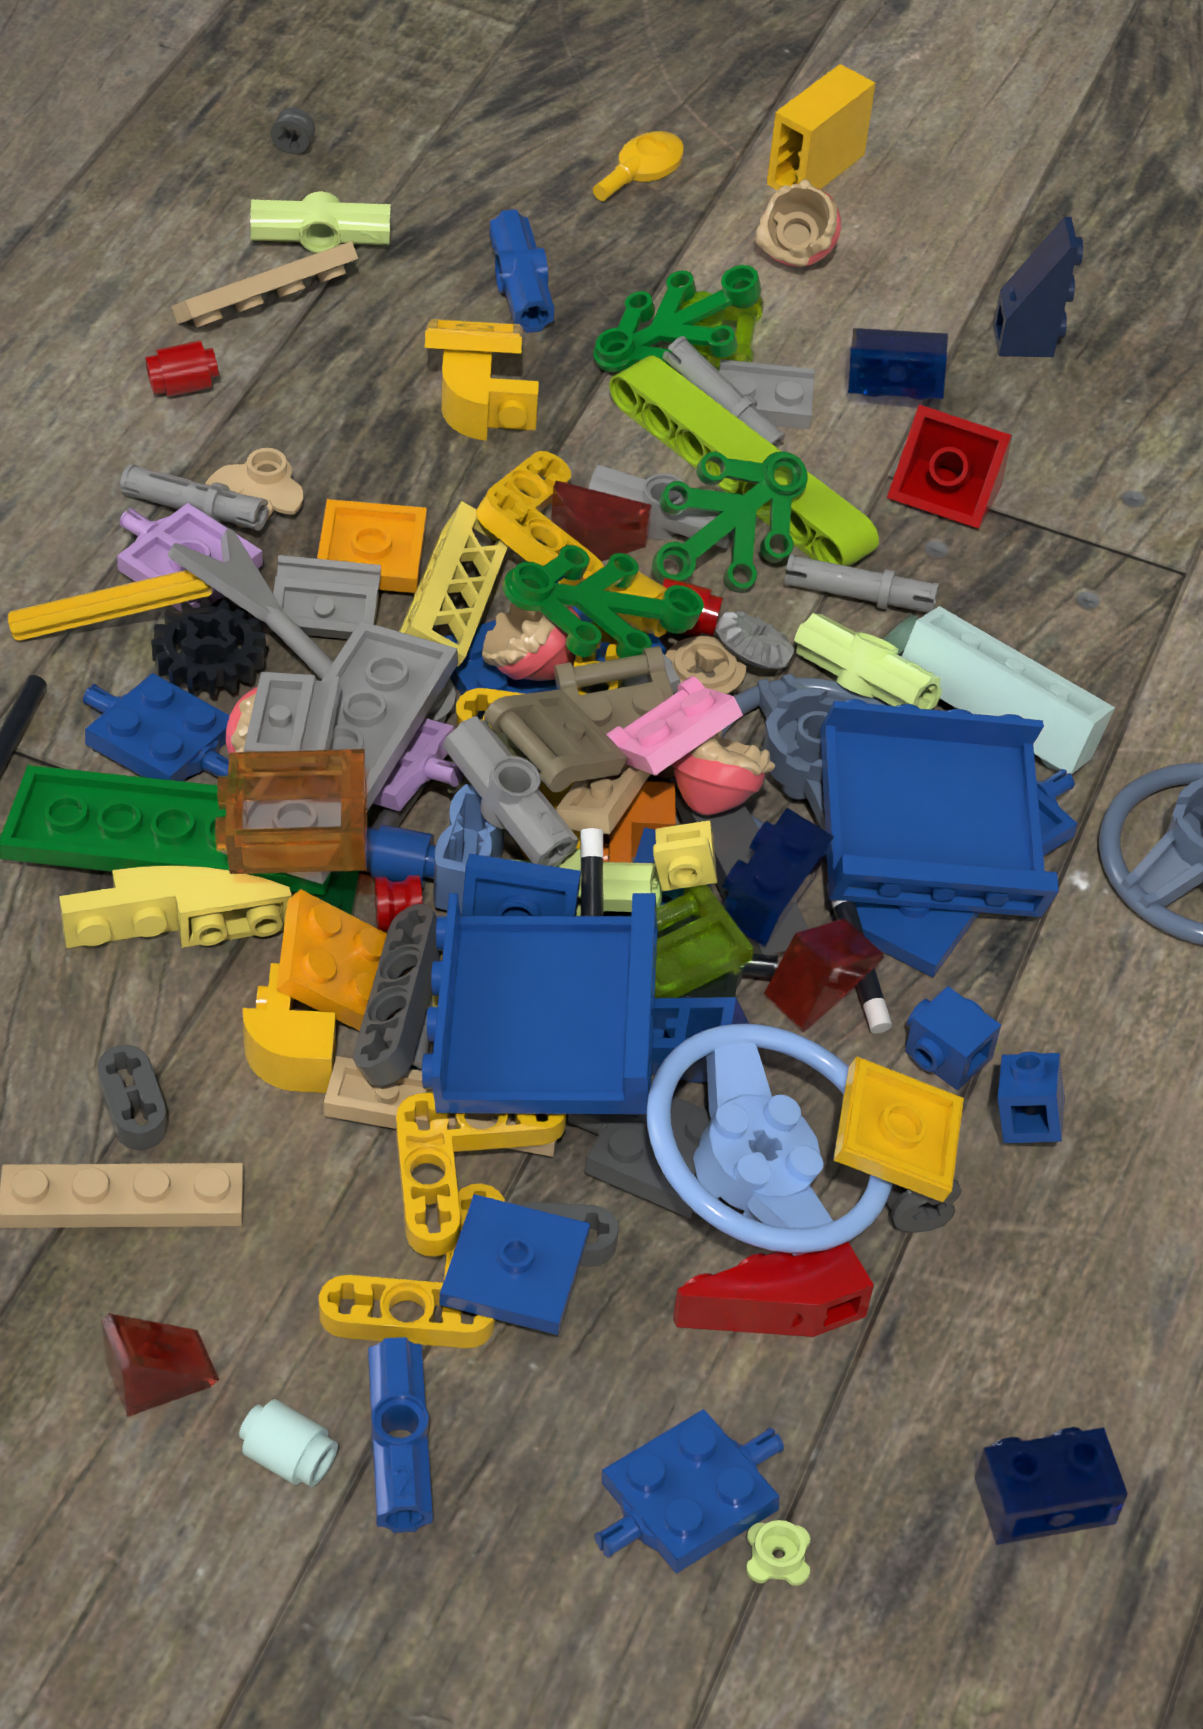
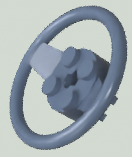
M793 674L782 675L780 680L768 682V679L759 680L756 686L737 694L734 698L743 715L759 706L767 718L762 751L767 749L770 753V761L775 764V768L770 773L776 781L782 784L783 791L789 797L808 799L824 836L796 834L773 827L754 816L752 818L769 848L797 856L827 858L820 728L834 701L858 699L868 704L889 705L877 697L869 698L852 692L832 680L795 678ZM734 721L733 723H731L730 725H728L727 727H725V728L722 730V735H721L722 738L724 737V735H725V733L728 731V729H729L736 721Z
M1203 763L1176 764L1153 770L1138 777L1116 795L1107 808L1101 822L1099 850L1105 873L1111 885L1133 911L1165 933L1194 944L1203 945V923L1185 918L1165 908L1200 883L1203 884ZM1189 784L1179 793L1166 834L1130 873L1122 856L1120 841L1122 828L1128 814L1140 801L1159 790Z

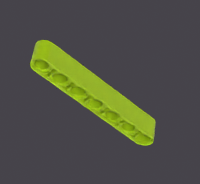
M647 356L610 379L609 391L616 406L695 469L699 461L709 452H719L730 459L762 463L770 454L781 451L656 356ZM712 461L706 462L708 473L714 476L720 475L721 471L718 464ZM775 471V480L781 485H788L787 475L782 471ZM807 471L808 480L804 491L798 497L792 499L789 534L793 539L794 545L811 559L844 566H851L876 550L879 545V536L872 521ZM724 478L721 483L717 484L727 493L744 495L757 485ZM771 499L756 511V516L769 526Z

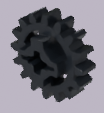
M202 598L200 607L193 608L186 601L182 602L181 614L178 615L174 612L166 611L164 613L165 624H155L154 639L151 640L152 659L156 661L157 674L159 676L169 675V682L177 687L183 683L188 684V693L195 695L199 688H207L209 696L216 697L217 687L225 686L231 693L237 692V680L240 679L251 684L254 681V670H262L264 667L266 639L265 633L261 632L260 620L258 618L248 619V611L242 607L235 611L229 610V600L223 599L218 607L211 606L208 598ZM238 641L242 644L241 649L237 647ZM177 645L181 646V652L179 653L175 650Z

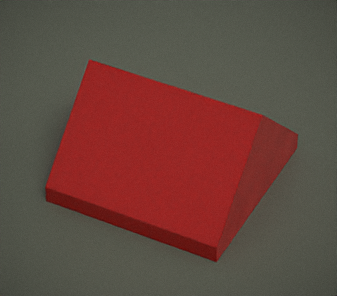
M918 405L887 498L980 529L1002 486L1012 435L923 405Z

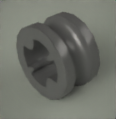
M294 107L285 108L280 111L271 129V138L274 144L286 153H302L307 149L315 133V123L307 112ZM286 126H289V127H290V131H293V129L295 128V129L298 130L301 134H300V135H296V131H295V130L293 131V133L289 132V131L286 129Z

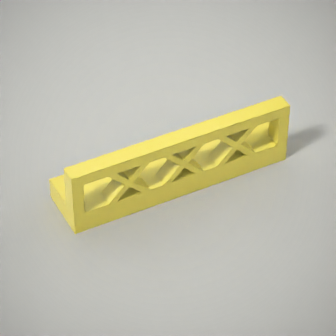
M461 501L439 533L399 631L457 648L458 667L467 655L508 548L505 543L479 522L476 516L477 509ZM472 528L496 541L495 545L481 547ZM473 561L481 576L469 578L460 562ZM461 592L469 608L456 609L448 593ZM448 624L457 639V644L432 630L433 626Z

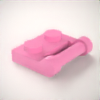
M691 676L678 685L677 693L624 729L617 726L606 733V735L628 757L625 764L657 775L743 716V713L734 696L705 688L696 677Z

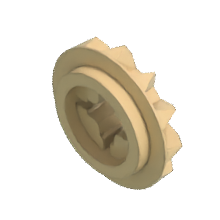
M709 636L685 638L675 643L666 653V656L673 663L675 672L680 678V683L694 676L705 688L727 695L729 693H739L746 674V664L728 651L721 639ZM696 665L705 672L713 671V677H707L702 672L695 674Z

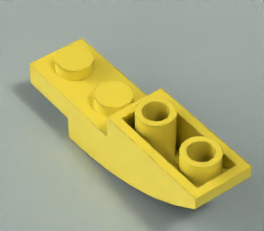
M149 866L112 870L114 888L59 896L66 948L85 945L97 946L105 942L141 936L153 937L172 931H178L182 948L195 945L210 946L221 941L250 936L266 937L284 931L287 902L292 897L290 887L265 878L229 870L191 866Z

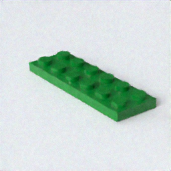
M27 765L0 835V859L102 871L149 866L207 867L265 878L290 887L292 892H298L301 889L307 893L325 895L331 875L330 872L324 883L320 884L221 853L219 837L251 790L249 788Z

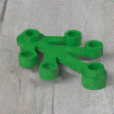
M748 265L734 266L723 274L721 279L722 290L680 310L682 303L692 299L697 289L694 277L690 272L684 270L676 271L669 275L666 280L667 290L652 324L638 332L640 323L646 322L654 316L655 307L652 296L648 292L637 291L630 294L625 300L626 310L618 328L604 331L596 340L593 355L597 366L607 372H620L647 356H656L664 361L662 358L664 352L669 351L672 353V351L649 346L659 341L674 342L681 336H685L690 344L709 346L711 354L715 357L724 358L732 355L738 347L735 331L732 327L719 325L713 328L694 326L693 324L731 305L738 309H746L753 306L761 294L758 272L755 268Z
M784 451L775 452L767 456L762 463L726 458L719 452H709L704 455L697 464L696 472L698 478L704 484L711 486L721 483L724 478L757 484L744 495L690 488L681 481L669 483L661 492L659 498L660 505L665 512L671 515H679L686 509L720 514L686 542H669L663 545L652 560V570L655 577L661 583H663L665 577L685 582L695 570L696 559L734 529L732 563L726 568L723 578L725 585L731 591L744 592L748 590L757 579V570L753 565L756 511L770 499V532L762 539L760 551L766 560L773 563L781 562L788 557L794 547L793 539L789 534L792 499L798 497L804 491L808 480L804 463L792 453ZM712 461L718 464L721 471L720 475L714 476L708 473L706 462ZM774 472H784L789 480L788 485L779 484L774 478ZM678 491L684 498V504H673L669 499V492ZM770 539L780 540L784 545V552H774L770 547ZM664 560H674L679 566L678 574L668 573L663 565ZM733 569H743L748 576L747 583L736 581L733 577Z
M574 545L562 547L558 556L544 566L535 562H522L506 574L502 585L505 596L516 607L526 611H540L568 634L565 640L567 648L570 652L580 657L592 656L601 641L602 635L594 624L581 621L564 605L576 607L618 641L616 653L619 658L641 655L644 648L652 646V642L646 633L634 629L615 613L659 619L664 629L680 634L692 629L696 625L704 608L703 600L699 594L682 585L670 586L665 591L662 599L608 591L614 586L617 588L630 587L638 573L639 566L636 560L624 553L611 555L607 565L576 586L560 584L558 582L563 578L572 581L581 579L590 562L586 551Z

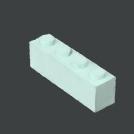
M940 606L916 621L902 654V657L941 678L940 688L943 691L940 699L952 705L953 709H963L972 714L992 716L1016 714L1024 719L1043 720L1044 728L1033 744L1034 754L1039 756L1047 767L1056 771L1066 769L1067 773L1071 775L1092 759L1115 710V707Z

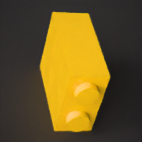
M839 64L775 112L766 185L778 191L784 185L792 186L806 179L810 181L813 187L822 189L862 158L866 150L876 83Z

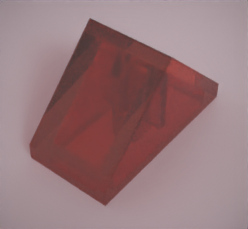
M556 480L553 486L551 521L603 562L609 560L611 555L615 553L627 554L646 547L649 538L652 505Z
M845 918L797 932L791 940L764 995L804 1033L885 957L874 944Z
M111 1313L101 1321L107 1369L127 1417L210 1388L219 1380L198 1330Z

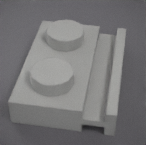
M720 359L719 372L745 397L751 395L758 403L756 408L775 426L810 429L815 369Z
M278 555V569L273 595L277 599L281 610L306 635L349 639L360 621L375 625L379 585L382 575L381 565Z
M261 672L244 746L245 765L300 769L301 763L316 764L317 770H325L341 693L340 678L331 676L330 682L316 681L315 675Z

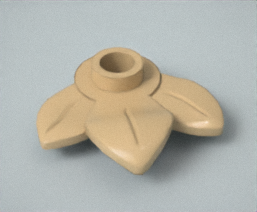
M261 448L253 451L248 456L245 464L221 467L205 483L208 485L216 482L226 484L231 491L266 499L268 501L266 507H269L267 520L274 510L283 514H295L303 503L302 486L292 479L290 463L282 452L273 448Z

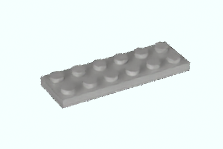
M360 621L322 679L324 682H330L331 676L339 677L341 690L325 770H317L316 764L301 763L300 769L265 767L219 837L221 853L323 884L458 665L457 648Z

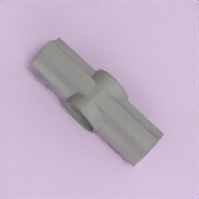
M598 464L592 475L585 501L587 506L638 521L640 530L646 536L656 540H668L678 534L691 538L720 514L686 509L679 515H671L663 510L659 498L661 492L669 483L673 481L683 482L680 478L663 473L655 474L646 480ZM678 491L669 492V499L673 504H684V498ZM734 529L718 541L715 546L729 549L734 536Z
M475 716L462 721L453 732L446 736L443 748L482 797L480 806L484 819L495 827L507 829L532 863L555 867L560 865L569 854L575 851L579 839L539 790L541 782L537 768L526 759L514 757L485 720H479Z

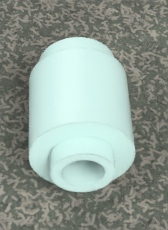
M277 1399L271 1400L264 1407L260 1404L256 1405L246 1416L239 1432V1437L244 1440L242 1447L243 1455L294 1485L303 1482L310 1487L316 1486L328 1472L338 1450V1443L328 1437L327 1428Z

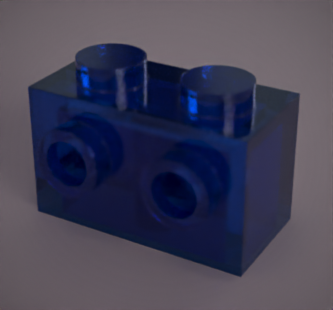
M853 328L848 393L871 397L886 395L910 397L913 399H944L948 333Z
M789 808L785 809L775 825L766 820L749 846V849L755 852L748 863L738 859L723 882L722 888L727 890L729 894L718 918L766 947L818 871L834 836Z
M1069 1427L1058 1430L1049 1437L1025 1441L1018 1437L1001 1439L990 1447H984L975 1475V1481L996 1545L1115 1525L1128 1495L1104 1427L1085 1431L1078 1427Z

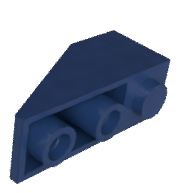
M1064 217L1000 289L993 322L999 356L1054 357L1058 338L1065 337L1067 316L1064 309L1066 302L1073 301L1075 293L1073 269L1074 266H1080L1083 259L1082 237H1076L1072 217Z

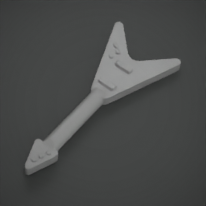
M227 529L220 539L223 562L181 544H173L167 554L169 558L256 618L264 621L323 679L333 661L281 610L277 599L233 530Z

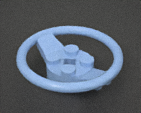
M729 1024L713 1027L686 1039L664 1059L658 1068L651 1084L646 1112L647 1128L654 1155L662 1172L682 1200L695 1213L723 1233L752 1246L771 1251L792 1253L793 1256L830 1250L850 1241L868 1228L885 1206L893 1183L870 1175L867 1188L859 1202L846 1215L833 1221L810 1186L823 1168V1159L820 1154L817 1137L806 1120L801 1116V1109L794 1099L786 1095H775L772 1097L758 1048L780 1052L809 1065L831 1081L843 1095L849 1066L832 1052L801 1035L760 1024ZM706 1056L711 1120L701 1134L699 1146L694 1153L693 1160L696 1178L678 1150L671 1125V1103L674 1090L684 1072L697 1060ZM719 1197L723 1198L731 1206L744 1210L745 1212L742 1215L734 1211L733 1209L729 1208L721 1201H719Z

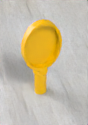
M665 131L647 132L631 139L620 151L618 166H616L615 170L593 187L594 196L600 201H605L625 184L631 183L632 180L650 182L670 175L680 166L683 160L684 145L682 140L675 134Z

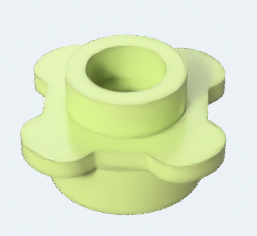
M775 1520L766 1524L756 1523L748 1530L747 1541L752 1546V1559L747 1563L746 1572L753 1581L765 1583L769 1579L786 1580L793 1586L801 1585L807 1581L810 1567L805 1563V1551L810 1544V1535L806 1529L787 1521ZM780 1550L784 1553V1557L776 1558L772 1552Z

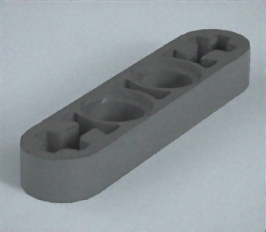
M415 904L401 911L392 920L387 932L353 1054L354 1062L369 1083L374 1086H386L399 1080L410 1069L414 1059L432 991L433 961H440L442 951L437 950L436 946L437 915L426 904ZM414 967L409 973L399 978L406 970ZM399 1009H402V1011L399 1014L387 1020L391 1014H393Z

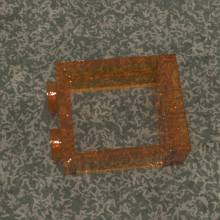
M365 749L229 753L228 776H218L219 810L226 809V817H216L215 835L217 851H227L230 874L367 870V775ZM341 798V826L246 829L247 801Z

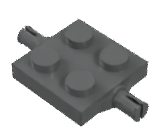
M673 1096L671 1103L673 1135L684 1162L697 1178L693 1157L695 1150L699 1146L701 1134L711 1120L710 1113L704 1108ZM569 1114V1124L576 1125L598 1135L596 1143L586 1157L584 1173L691 1219L694 1211L673 1189L654 1155L647 1128V1114Z

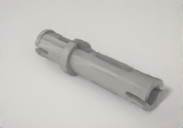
M685 336L679 337L668 347L672 353L669 351L664 352L663 360L668 362L679 374L775 447L779 446L776 442L777 440L779 442L784 440L785 433L780 431L756 408L757 401L751 395L745 397L688 342Z
M129 464L121 477L120 487L123 488L121 492L125 496L141 498L176 509H180L189 503L219 523L221 521L231 522L258 531L263 528L268 517L269 507H266L268 504L266 499L231 491L226 484L218 482L212 485L202 484L178 476L148 470L134 464Z
M790 554L786 568L789 572L785 574L784 585L786 586L792 585L877 602V608L887 610L889 605L926 613L935 609L937 601L935 597L938 595L939 583H929L895 576L896 571L885 569L884 573L799 557L795 554Z

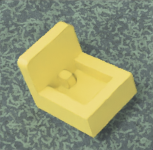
M710 820L655 829L656 844L653 846V857L662 891L717 883L714 835Z

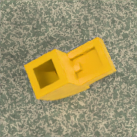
M444 349L441 410L444 419L454 430L467 437L487 441L488 428L536 430L539 381L491 378L492 352Z
M271 963L269 985L258 986L256 1008H243L244 1051L247 1062L258 1077L274 1087L296 1092L326 1093L335 1063L336 1012L294 1010L295 999L276 990L279 963Z

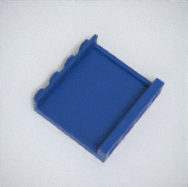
M858 699L834 701L820 728L829 900L1042 917L1059 893L1057 872H1047L1044 870L1033 747L1034 742L1044 728L1043 720L1024 719L1016 714L1001 716L972 714L963 709L949 711L920 709L911 704L898 706L868 704Z
M449 893L447 916H438L436 922V946L438 951H443L442 961H433L431 973L433 996H439L438 1007H428L427 1039L428 1042H434L433 1053H424L422 1059L423 1089H433L436 1113L647 1114V1102L652 1077L658 937L656 893H633L631 916H461L458 893Z

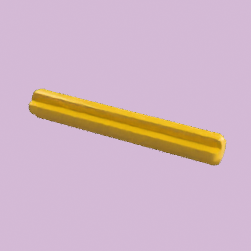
M183 570L13 610L8 613V625L13 638L21 641L207 597L212 594L213 587L188 570Z

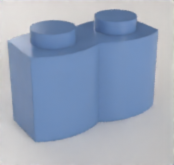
M466 784L455 794L450 805L449 827L440 835L435 847L433 887L435 908L447 910L449 893H458L461 914L465 867L469 853L501 858L504 847L505 829L495 827L484 819L480 806L482 797L473 785Z

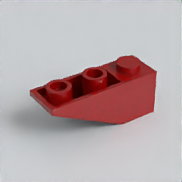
M849 1242L830 1250L809 1252L793 1256L792 1253L778 1251L768 1255L756 1253L745 1258L733 1268L714 1275L710 1273L699 1274L688 1280L682 1287L677 1288L673 1322L677 1328L815 1337L867 1317L874 1284Z

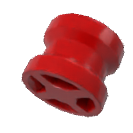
M408 875L404 881L392 882L387 877L374 878L377 929L388 932L392 920L401 911L415 904H423L420 875Z

